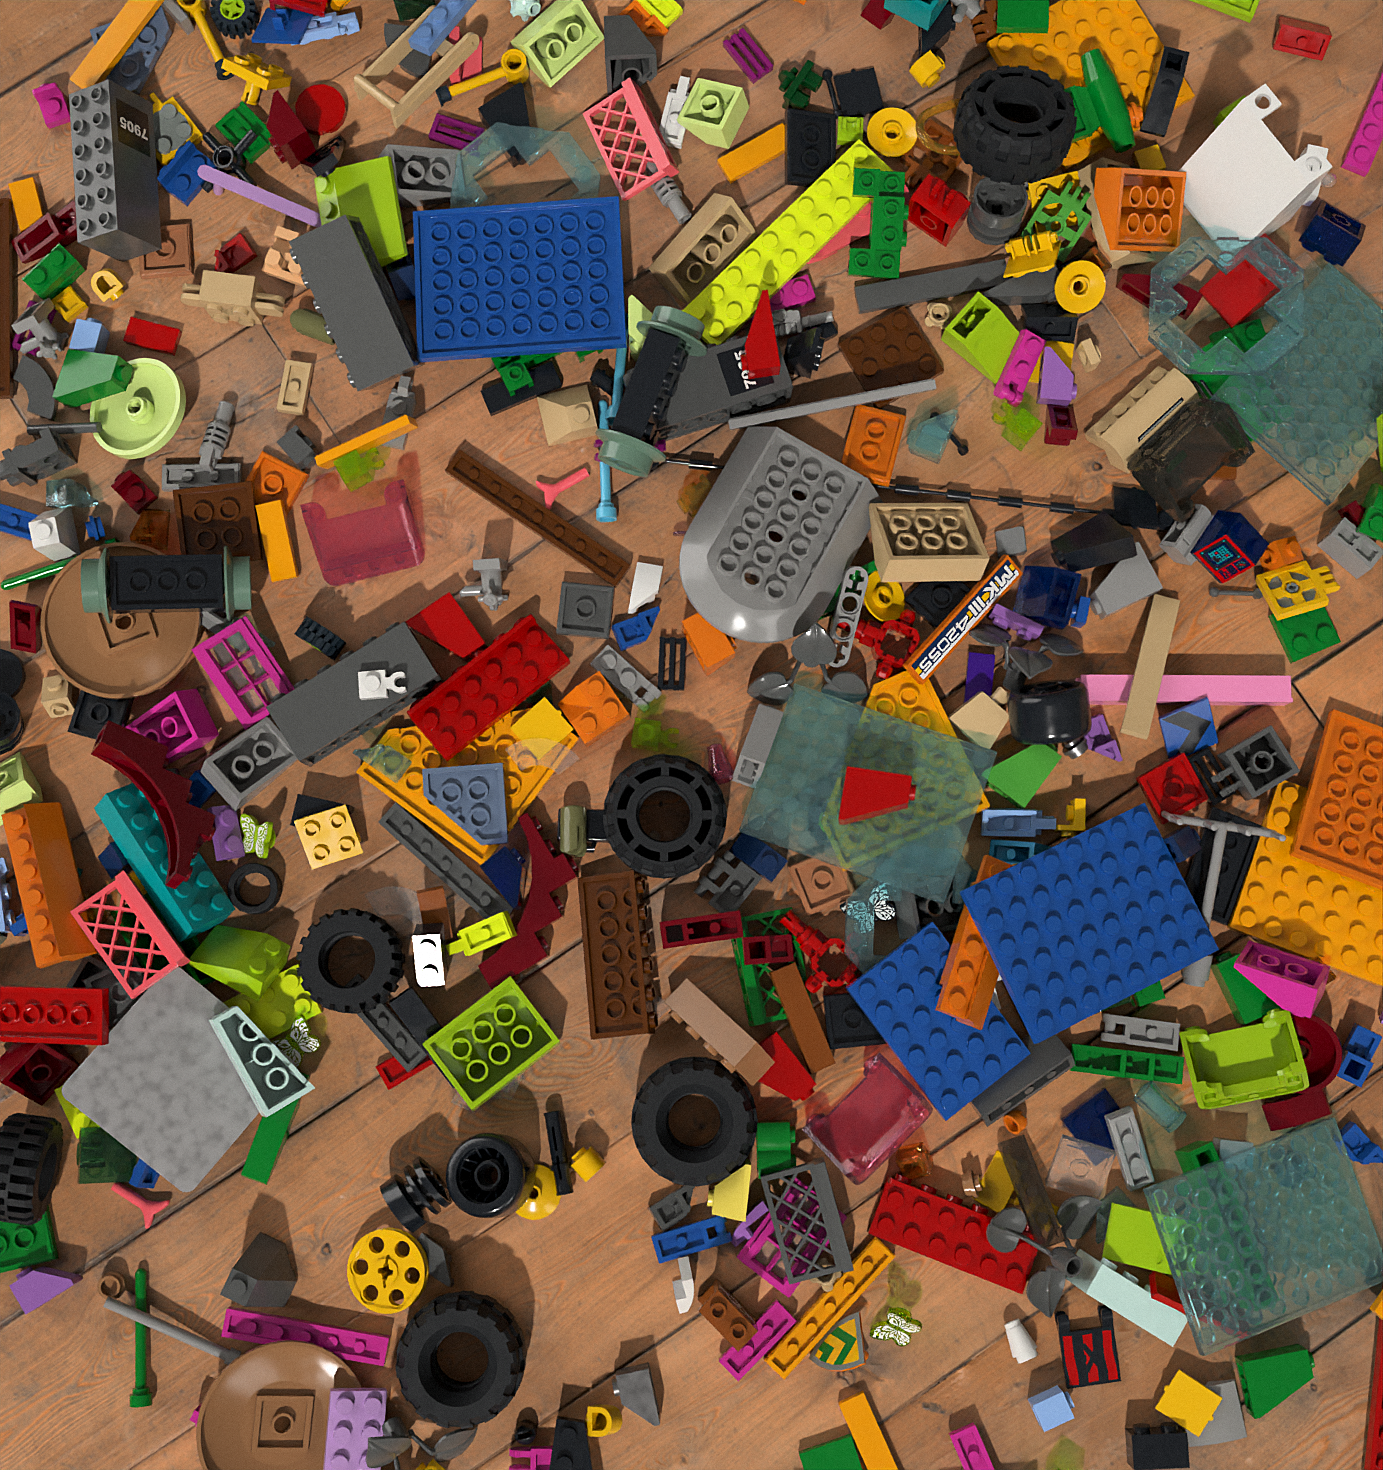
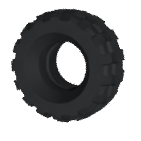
M1020 65L1018 67L1000 66L994 71L990 69L974 79L962 93L957 106L953 128L954 142H956V147L964 163L970 164L972 170L978 175L989 177L990 181L997 183L1007 182L1010 185H1022V182L1034 183L1040 181L1042 177L1049 176L1060 167L1063 159L1067 157L1077 126V117L1074 116L1075 107L1071 95L1064 91V86L1057 79H1051L1048 77L1049 74L1041 70L1035 71L1027 66Z
M658 754L641 758L632 763L614 780L604 802V830L613 851L628 867L640 874L653 878H677L699 869L717 851L726 829V804L717 782L701 765L679 755ZM659 791H671L680 795L690 809V822L686 831L680 837L671 841H659L651 838L640 824L639 814L643 802L650 795Z
M694 1056L670 1061L655 1070L641 1086L635 1098L631 1118L632 1134L636 1148L648 1166L659 1176L673 1183L696 1187L721 1181L730 1176L743 1164L754 1145L758 1123L753 1096L742 1078L735 1071L731 1073L719 1061ZM689 1094H699L709 1098L717 1106L720 1114L718 1132L712 1140L700 1146H689L681 1143L674 1137L669 1127V1113L672 1106L677 1100Z
M474 1291L449 1292L438 1296L416 1312L399 1340L395 1367L396 1376L399 1378L402 1388L401 1392L406 1401H409L414 1406L417 1414L424 1419L428 1418L436 1422V1425L441 1427H461V1429H465L490 1421L508 1406L522 1382L526 1366L525 1339L521 1328H519L514 1319V1315L508 1308H504L496 1299L488 1295L477 1294ZM466 1332L474 1335L484 1344L488 1352V1365L485 1372L478 1379L470 1382L456 1381L448 1377L440 1368L437 1360V1350L441 1341L449 1334Z

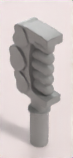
M780 309L772 313L776 338L780 337V335L785 336L786 334H796L797 332L800 334L803 333L804 327H812L813 325L834 321L832 311L801 317L798 310H788L786 312L784 309Z

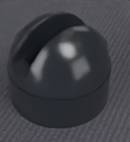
M530 1420L520 1421L514 1431L515 1439L522 1445L532 1443L537 1434L536 1425ZM530 1430L532 1431V1434L520 1438L518 1435Z

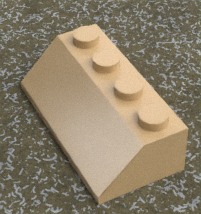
M1102 157L1079 170L1078 176L1080 187L1082 188L1081 192L1083 194L1086 191L1091 193L1086 202L1085 210L1087 214L1092 216V235L1097 241L1099 248L1098 256L1103 266L1112 269H1122L1156 260L1154 251L1110 250L1094 198L1096 168H1130V166Z
M714 193L652 263L649 269L664 288L685 305H688L748 247L758 233L732 197Z

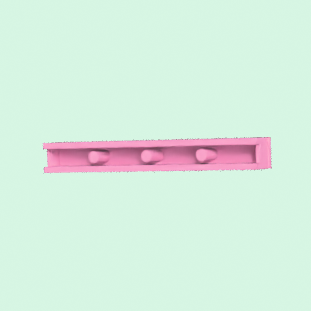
M1080 675V678H1076L1075 681L1082 682L1087 687L1090 705H1127L1134 675ZM1163 675L1156 705H1188L1207 697L1210 705L1285 706L1293 702V698H1291V676Z

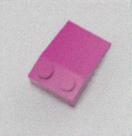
M197 688L175 691L125 727L168 746L169 749L166 758H169L168 764L203 747L220 735Z
M1250 940L1234 963L1236 970L1282 1009L1290 1011L1295 1016L1311 1018L1324 994L1330 966Z

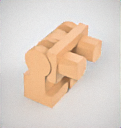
M277 226L273 247H270L261 271L266 275L306 288L301 278V274H303L299 264L293 261L289 251L291 249L289 241L301 235L298 232Z

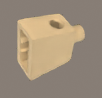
M1000 686L990 697L983 691H979L948 715V719L983 752H988L1009 719L1008 713L1002 709L1007 702L1009 693Z

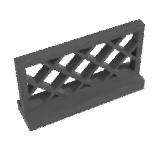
M824 1156L813 1159L812 1162L760 1175L789 1285L843 1271V1273L853 1271L850 1252ZM810 1170L812 1181L807 1189L793 1182L799 1172ZM792 1175L790 1179L786 1178L785 1176ZM779 1178L788 1183L781 1196L770 1191L769 1180ZM790 1186L804 1193L798 1206L784 1199ZM813 1186L815 1188L816 1195L810 1192ZM807 1196L819 1202V1208L814 1216L801 1209ZM772 1197L778 1200L775 1206ZM781 1202L795 1210L788 1223L779 1219L776 1215ZM798 1212L811 1219L805 1233L791 1226ZM820 1213H822L823 1221L818 1219ZM815 1222L826 1228L827 1234L821 1243L808 1236ZM779 1224L785 1227L782 1233ZM788 1230L802 1237L795 1250L784 1244L783 1238ZM805 1239L819 1247L812 1260L799 1253ZM828 1239H829V1243H830V1247H831V1248L825 1246V1244H826V1242L828 1241ZM822 1249L833 1255L835 1265L823 1267L816 1263ZM786 1251H788V1252H790V1253L792 1254L791 1257H790V1259H788V1255H787V1252H786ZM795 1257L809 1264L804 1273L792 1274L791 1264Z

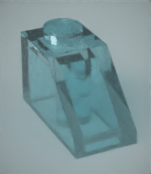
M952 409L919 423L916 430L912 429L907 438L906 444L909 445V452L939 464L958 422V411Z

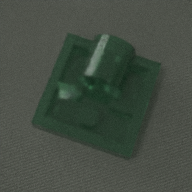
M100 1126L80 1127L76 1151L77 1183L129 1182L133 1169L137 1164V1156Z

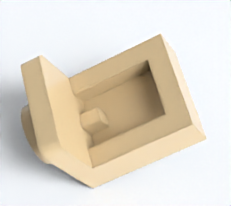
M62 675L43 678L41 703L49 716L56 718L73 714L75 705L71 700L72 684Z

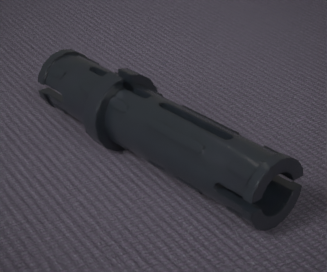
M561 1110L543 1113L552 1160L550 1171L554 1172L557 1196L574 1192L569 1170L571 1162H568Z

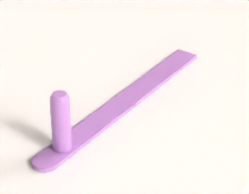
M201 165L197 170L198 176L201 179L213 183V192L216 195H222L225 188L316 228L322 226L320 213L210 166Z

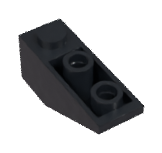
M1164 46L1155 61L1140 132L1165 137L1184 78L1189 52Z
M815 327L788 338L783 356L788 373L811 378L812 370L818 371L825 338L820 337L822 328Z

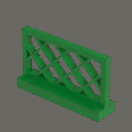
M792 907L741 917L744 937H755L749 933L747 925L748 921L757 920L765 926L759 936H764L768 929L778 935H787L789 932L787 928L782 933L771 924L777 915L786 914L790 909L792 910ZM771 917L768 923L763 918ZM790 932L794 949L793 957L796 958V966L803 983H805L807 976L801 949L799 948L800 944L795 941L796 937ZM742 938L731 939L749 1026L787 1019L786 1014L783 1013L784 1009L782 1006L776 1015L766 1016L765 1004L769 998L781 1004L779 998L772 994L775 990L774 985H772L769 991L760 986L759 978L763 972H771L767 968L768 964L744 965ZM756 965L761 968L758 973ZM806 989L808 996L811 1000L810 992ZM762 992L766 994L764 1000L762 997Z

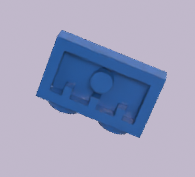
M188 140L185 145L178 148L171 162L162 167L157 180L164 190L188 207L202 190L201 185L205 181L198 176V168L201 165H207L216 169L217 166Z

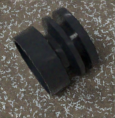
M0 691V755L12 751L20 743L24 735V721L16 701L9 694Z
M420 1156L412 1161L413 1167L407 1165L403 1168L407 1181L395 1174L380 1186L381 1194L390 1210L400 1223L412 1233L429 1221L426 1207L437 1215L441 1212L440 1205L446 1208L452 1203L442 1177Z

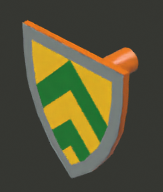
M854 1313L836 1322L816 1344L809 1359L819 1367L830 1371L843 1372L865 1365L869 1353L864 1349L861 1313Z

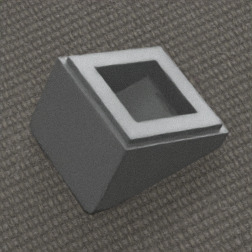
M1024 526L995 532L998 558L1002 555H1008L1009 557L1021 556L1027 552Z

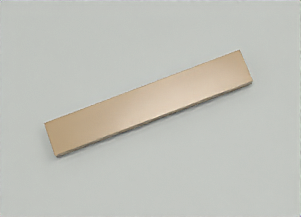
M1154 594L1120 733L1145 740L1149 736L1180 600Z

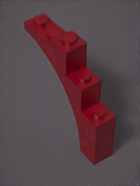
M108 720L97 735L91 755L112 765L128 777L144 794L155 810L163 827L168 847V872L165 885L176 889L183 881L187 882L193 871V867L190 866L191 860L195 858L199 848L205 841L212 839L216 827L213 826L216 815L189 804L192 798V792H190L192 781L166 770L169 758H166L168 746Z
M528 813L518 817L527 837L531 854L532 881L529 899L522 918L515 928L517 936L508 939L495 954L478 965L491 989L497 987L508 977L514 978L549 957L547 951L551 948L543 935L538 937L537 932L563 918L564 916L561 911L565 909L559 897H552L551 893L578 878L575 872L579 868L573 857L567 858L563 853L554 858L553 854L557 852L549 838L544 840L540 834L543 827L536 815L531 818Z

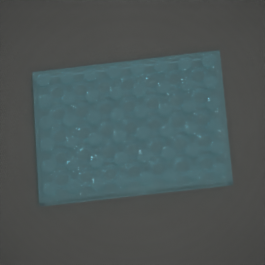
M1331 263L1323 267L1209 399L1212 404L1327 506L1337 498L1379 446L1376 418L1383 413V310Z
M794 683L793 692L789 696L761 777L758 778L739 831L944 904L997 752ZM847 766L912 776V784L917 785L915 800H909L908 808L846 825L839 824L838 818Z
M1335 1117L1323 1119L1143 1189L1199 1355H1210L1383 1282V1251Z

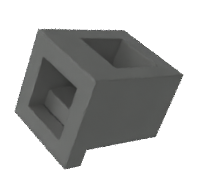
M297 425L277 441L281 449L302 471L316 464L314 458L316 454L313 451L316 446L302 433Z

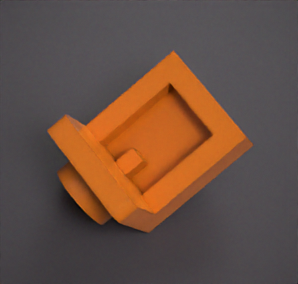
M1295 536L1275 540L1256 550L1264 572L1304 560L1301 547Z

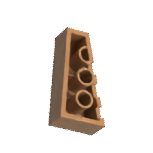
M687 978L664 1001L671 1008L668 1014L679 1024L684 1021L688 1025L685 1030L696 1040L701 1037L705 1041L702 1046L714 1057L718 1053L723 1058L720 1063L731 1073L736 1070L752 1086L775 1063L749 1034Z

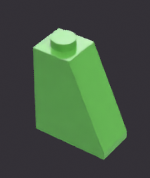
M1053 744L1032 745L984 771L977 779L1015 807L1023 809L1062 756L1057 753L1058 749Z

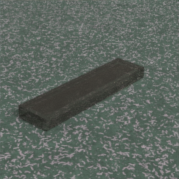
M1025 1135L999 1142L997 1144L1022 1211L1026 1216L1034 1241L1045 1248L1066 1241Z

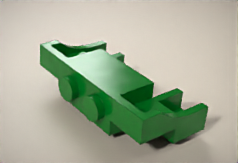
M854 168L852 197L872 198L869 249H849L847 276L898 279L900 252L902 247H906L907 231H903V220H908L909 205L904 204L905 172Z
M603 350L575 351V354L581 363L585 361V356L595 351L600 354ZM564 352L491 357V360L510 396L515 395V390L527 384L529 388L534 386L527 370Z

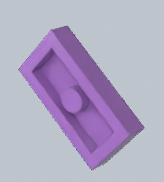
M997 603L988 618L993 620L992 623L1002 629H1007L1008 627L1017 631V636L1028 641L1031 639L1036 640L1044 626Z
M230 805L206 809L207 812L216 815L213 823L216 830L212 837L216 861L244 857L245 852L237 812Z

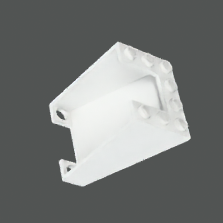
M1266 83L1242 99L1178 171L1187 172L1184 194L1185 207L1229 262L1243 248L1265 233L1268 236L1288 222L1333 167L1316 146L1294 161L1264 124L1262 119L1282 105ZM1263 96L1266 97L1270 103L1269 107L1266 109H1261L1257 107V104ZM1306 160H1317L1320 164V169L1316 172L1308 170L1305 164Z

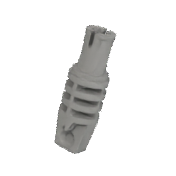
M647 162L645 170L650 177L658 172L655 163ZM667 175L651 185L662 205L669 207L679 224H684L691 219L692 214L682 201V192L672 177Z
M219 402L214 420L207 425V430L199 450V455L201 456L199 464L204 471L213 472L218 459L223 457L224 449L231 433L229 424L235 409L229 402Z

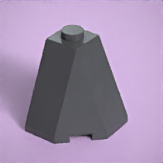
M629 15L604 16L607 94L609 97L623 87L621 83L629 77L640 87L647 80L651 81L656 77L657 58L656 49Z
M260 1232L232 1268L220 1295L245 1307H285L298 1281L288 1258L289 1253L286 1244Z

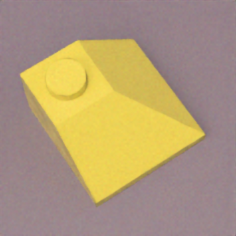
M746 1159L730 1176L715 1182L714 1190H708L707 1206L712 1207L713 1215L746 1222L751 1175L750 1159Z

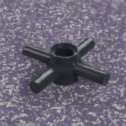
M250 129L235 147L222 146L210 132H206L202 139L214 151L213 162L217 166L216 169L228 175L237 176L240 180L257 186L254 179L245 171L246 160L242 155L257 139L258 134ZM205 180L201 187L209 193L213 189V183Z

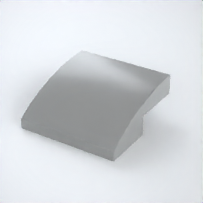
M1235 1379L1207 1382L1205 1386L1222 1396L1223 1399L1213 1413V1420L1208 1421L1199 1437L1186 1429L1189 1447L1212 1445L1246 1438L1247 1431Z

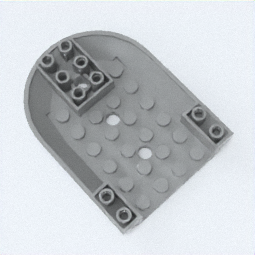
M748 426L684 536L679 555V570L685 593L696 611L709 624L731 637L754 643H774L793 638L817 622L828 607L842 581L845 570L852 563L871 528L869 504L883 503L868 478L778 427ZM792 492H802L805 496V500H796L793 497ZM770 532H777L780 534L782 541L774 542L769 538L768 534ZM751 578L755 584H749L745 579Z

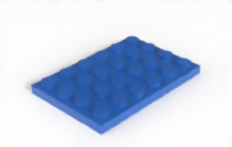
M929 922L848 985L846 989L943 1120L947 1121L1031 1053L992 1000L982 1030L958 1022L956 1018L935 1010L942 989V985H939L951 945L934 922Z

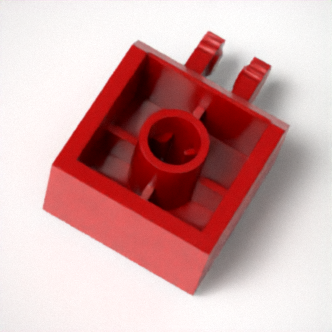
M928 174L909 201L907 221L946 247L964 224L971 202L968 201L963 193L949 188L941 178Z

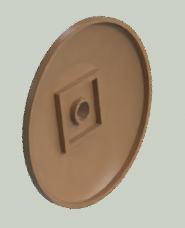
M115 542L94 547L76 556L54 578L42 606L41 635L44 648L53 666L75 687L103 698L129 699L149 694L161 688L175 678L184 668L193 654L191 649L197 645L201 627V612L113 613L112 623H107L102 613H85L81 595L82 559H99L104 548L109 549L110 556L165 555L146 545ZM124 616H129L131 618L130 626L127 629H120L119 620Z
M282 1340L270 1342L240 1355L228 1364L213 1381L199 1411L196 1442L203 1470H323L330 1388H362L356 1375L332 1351L305 1341ZM281 1416H286L290 1419L289 1426L284 1430H278L274 1427L276 1419Z

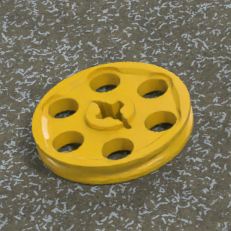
M386 1227L366 1234L355 1244L348 1259L347 1277L354 1296L363 1306L377 1313L392 1314L406 1309L420 1298L428 1282L429 1264L422 1245L414 1236L402 1229ZM374 1237H380L384 1242V1249L381 1252L374 1250L372 1246ZM400 1241L407 1242L410 1247V1252L407 1256H403L398 1252ZM359 1259H364L368 1263V1271L364 1274L360 1273L357 1269L356 1264ZM389 1264V1269L393 1270V1273L387 1277V1272L383 1271V1267ZM410 1267H414L419 1271L420 1278L418 1282H412L408 1278L407 1272ZM368 1285H374L378 1289L376 1300H372L367 1296L366 1289ZM394 1289H398L404 1294L402 1304H396L393 1301L392 1292Z

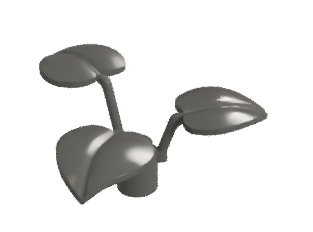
M817 622L792 643L791 652L795 659H797L791 676L787 680L781 672H768L756 678L747 690L751 697L769 705L784 704L794 694V689L789 684L793 683L801 663H804L805 666L810 668L820 665L824 679L828 682L822 686L821 692L828 701L839 705L857 703L868 695L864 680L854 672L842 671L836 673L832 678L829 677L825 664H829L835 659L837 648L828 632Z
M979 623L973 630L969 631V635L982 644L1004 647L1005 664L1003 668L1007 671L1003 686L1008 690L1025 685L1027 677L1031 679L1038 673L1052 667V660L1044 655L1043 652L1050 650L1058 656H1075L1084 651L1072 640L1053 633L1044 634L1040 637V642L1043 645L1039 651H1030L1021 647L1010 648L1008 641H1011V635L1004 629L992 624Z
M1088 1195L1072 1196L1060 1206L1056 1220L1062 1226L1059 1233L1067 1248L1063 1246L1056 1247L1050 1251L1024 1234H1021L1026 1227L1027 1220L1025 1214L1015 1207H1008L1000 1211L991 1219L990 1224L987 1226V1240L999 1252L1007 1253L1013 1251L1020 1238L1050 1256L1053 1266L1048 1265L1046 1271L1039 1270L1034 1273L1028 1282L1026 1290L1030 1303L1049 1318H1051L1060 1300L1066 1276L1075 1277L1082 1270L1083 1261L1075 1254L1076 1248L1071 1245L1069 1239H1080L1092 1226L1097 1210L1103 1204L1095 1197Z
M393 1417L382 1425L384 1436L368 1437L366 1464L369 1468H378L393 1461L395 1470H401L398 1456L410 1447L411 1439L429 1455H435L436 1462L449 1461L461 1455L471 1445L477 1433V1425L472 1428L452 1431L444 1435L434 1448H430L414 1433L413 1429L407 1430L401 1417Z

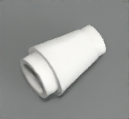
M1019 1318L1004 1324L1012 1357L1017 1359L1018 1364L1038 1355L1036 1350L1038 1346Z

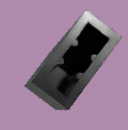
M519 82L478 108L480 120L513 168L519 164H526L535 155L524 87Z
M1105 511L1050 541L1053 549L1051 556L1054 563L1058 567L1062 566L1069 573L1133 558L1137 555L1133 535Z

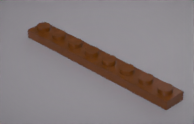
M462 450L458 451L445 469L448 475L615 588H617L631 568L629 563Z

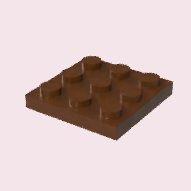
M905 306L838 343V349L865 392L934 379L944 372V368ZM901 397L873 402L875 408L882 409Z
M252 481L173 490L181 555L222 554L224 564V546H228L233 556H250V561L263 560L259 523L255 507L254 484Z

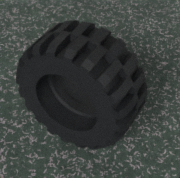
M354 908L334 910V914H325L320 917V922L317 925L312 923L307 929L310 933L307 937H302L299 943L303 947L301 952H297L296 960L300 961V967L296 968L297 974L302 977L303 982L301 985L304 991H308L311 994L310 998L316 1003H320L326 1009L351 1014L376 1009L378 1004H384L388 1001V996L391 992L395 993L399 987L397 985L398 980L403 978L404 975L402 964L406 963L405 954L402 953L401 949L404 946L401 939L397 937L395 929L387 924L384 919L370 912ZM347 936L364 938L372 945L375 952V965L371 975L365 982L354 987H345L335 982L328 969V958L332 948L338 941Z
M15 1113L3 1121V1126L0 1127L1 1222L33 1225L40 1221L42 1215L45 1214L56 1186L62 1158L63 1129L61 1123L55 1118Z

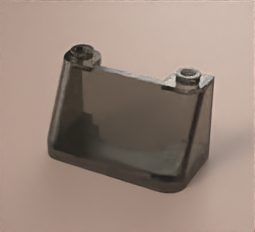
M1197 398L1188 402L1128 461L1127 468L1138 483L1173 520L1183 523L1192 516L1196 508L1193 500L1190 498L1223 465L1228 467L1242 466L1255 450L1229 404Z

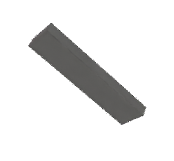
M357 974L345 987L358 986L365 982L360 974ZM386 1003L378 1004L376 1009L371 1011H362L357 1014L407 1072L413 1070L427 1057L426 1052L408 1028Z

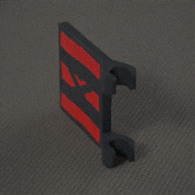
M1100 1305L1097 1308L1101 1324L1098 1327L1070 1331L1069 1317L1066 1313L1058 1311L1054 1314L1067 1389L1121 1381L1113 1328V1313L1106 1305Z

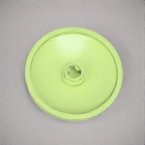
M138 358L128 361L134 368L126 391L93 401L91 404L90 422H100L102 425L101 432L93 433L96 441L104 449L120 458L138 459L158 451L174 436L184 416L186 393L182 380L166 364L151 358Z

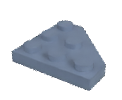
M162 6L158 8L106 77V80L109 79L136 95L140 94L172 34ZM111 23L90 29L94 45Z
M503 763L422 769L424 796L480 845L509 843Z

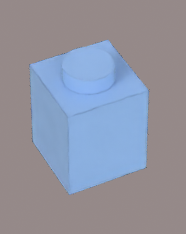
M77 319L69 348L104 354L110 332L97 319Z
M1058 1385L1028 1398L1037 1422L1044 1432L1074 1419L1071 1411L1075 1407L1068 1391L1063 1393Z

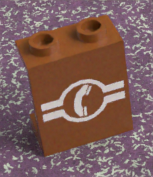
M718 1279L698 1297V1301L702 1304L698 1311L738 1352L758 1332L756 1318Z

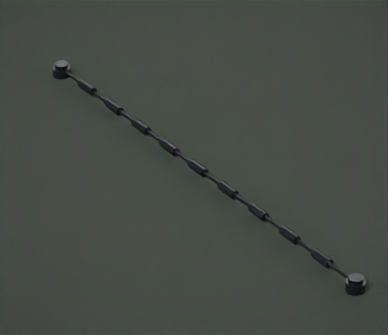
M692 458L689 461L666 459L664 461L665 463L689 465V469L712 471V468L723 469L725 467L723 465H715L713 461ZM653 462L650 471L655 470L660 462ZM872 483L875 488L895 490L894 493L918 496V493L946 496L947 500L970 502V499L998 502V506L1022 508V505L1049 508V512L1073 514L1074 511L1099 514L1105 511L1113 518V509L1102 508L1100 511L1075 508L1074 504L1051 501L1049 505L1024 502L1023 498L999 495L998 498L974 496L969 491L947 489V492L919 489L918 485L896 483L895 486L889 485V487ZM1170 510L1158 512V527L1156 530L1168 532L1176 520L1174 513Z

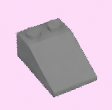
M387 144L378 156V158L384 156L391 157L400 207L410 208L466 199L460 150Z
M266 716L207 758L200 772L232 809L236 811L257 796L298 759L281 731Z

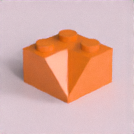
M699 613L681 621L682 632L706 676L712 674L735 657L734 649L737 646L734 639L713 627Z
M600 671L577 685L557 704L586 747H589L630 719L629 713Z

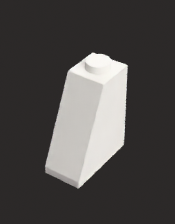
M70 506L45 511L28 523L33 548L54 562L81 554L72 508Z

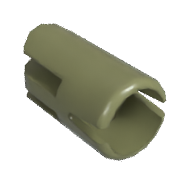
M297 309L292 312L290 322L297 332L330 345L335 344L334 339H331L324 328L326 321L322 314L309 309Z
M568 805L560 809V850L575 857H582L587 852V810L579 805Z

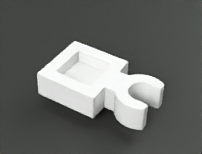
M386 670L358 672L360 699L388 698V690H393L399 694L407 692L406 687L396 686V681L399 678H406V674L395 672L390 677H387Z

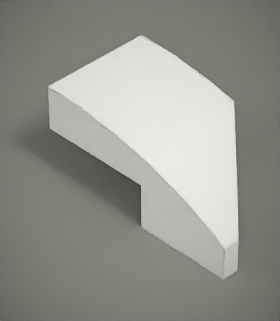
M637 562L628 613L633 614L638 607L647 602L650 604L655 601V595L659 592L663 566Z
M688 1256L678 1258L681 1279L672 1281L680 1314L688 1312L694 1296V1283Z

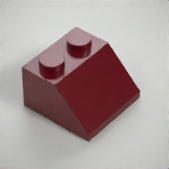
M278 90L275 91L266 126L271 135L268 141L282 164L287 162L290 168L294 169L300 165L299 162L315 152L316 149L306 128Z
M14 1042L0 1057V1082L42 1106L55 1093L54 1090L59 1088L80 1065L60 1044Z

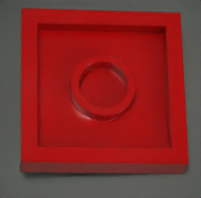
M1184 752L1176 754L1136 777L1146 799L1162 825L1170 822L1161 816L1162 811L1182 815L1209 799Z

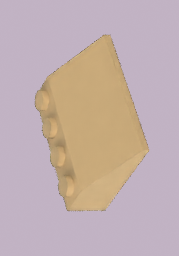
M968 503L869 504L874 560L881 582L981 580L990 558Z

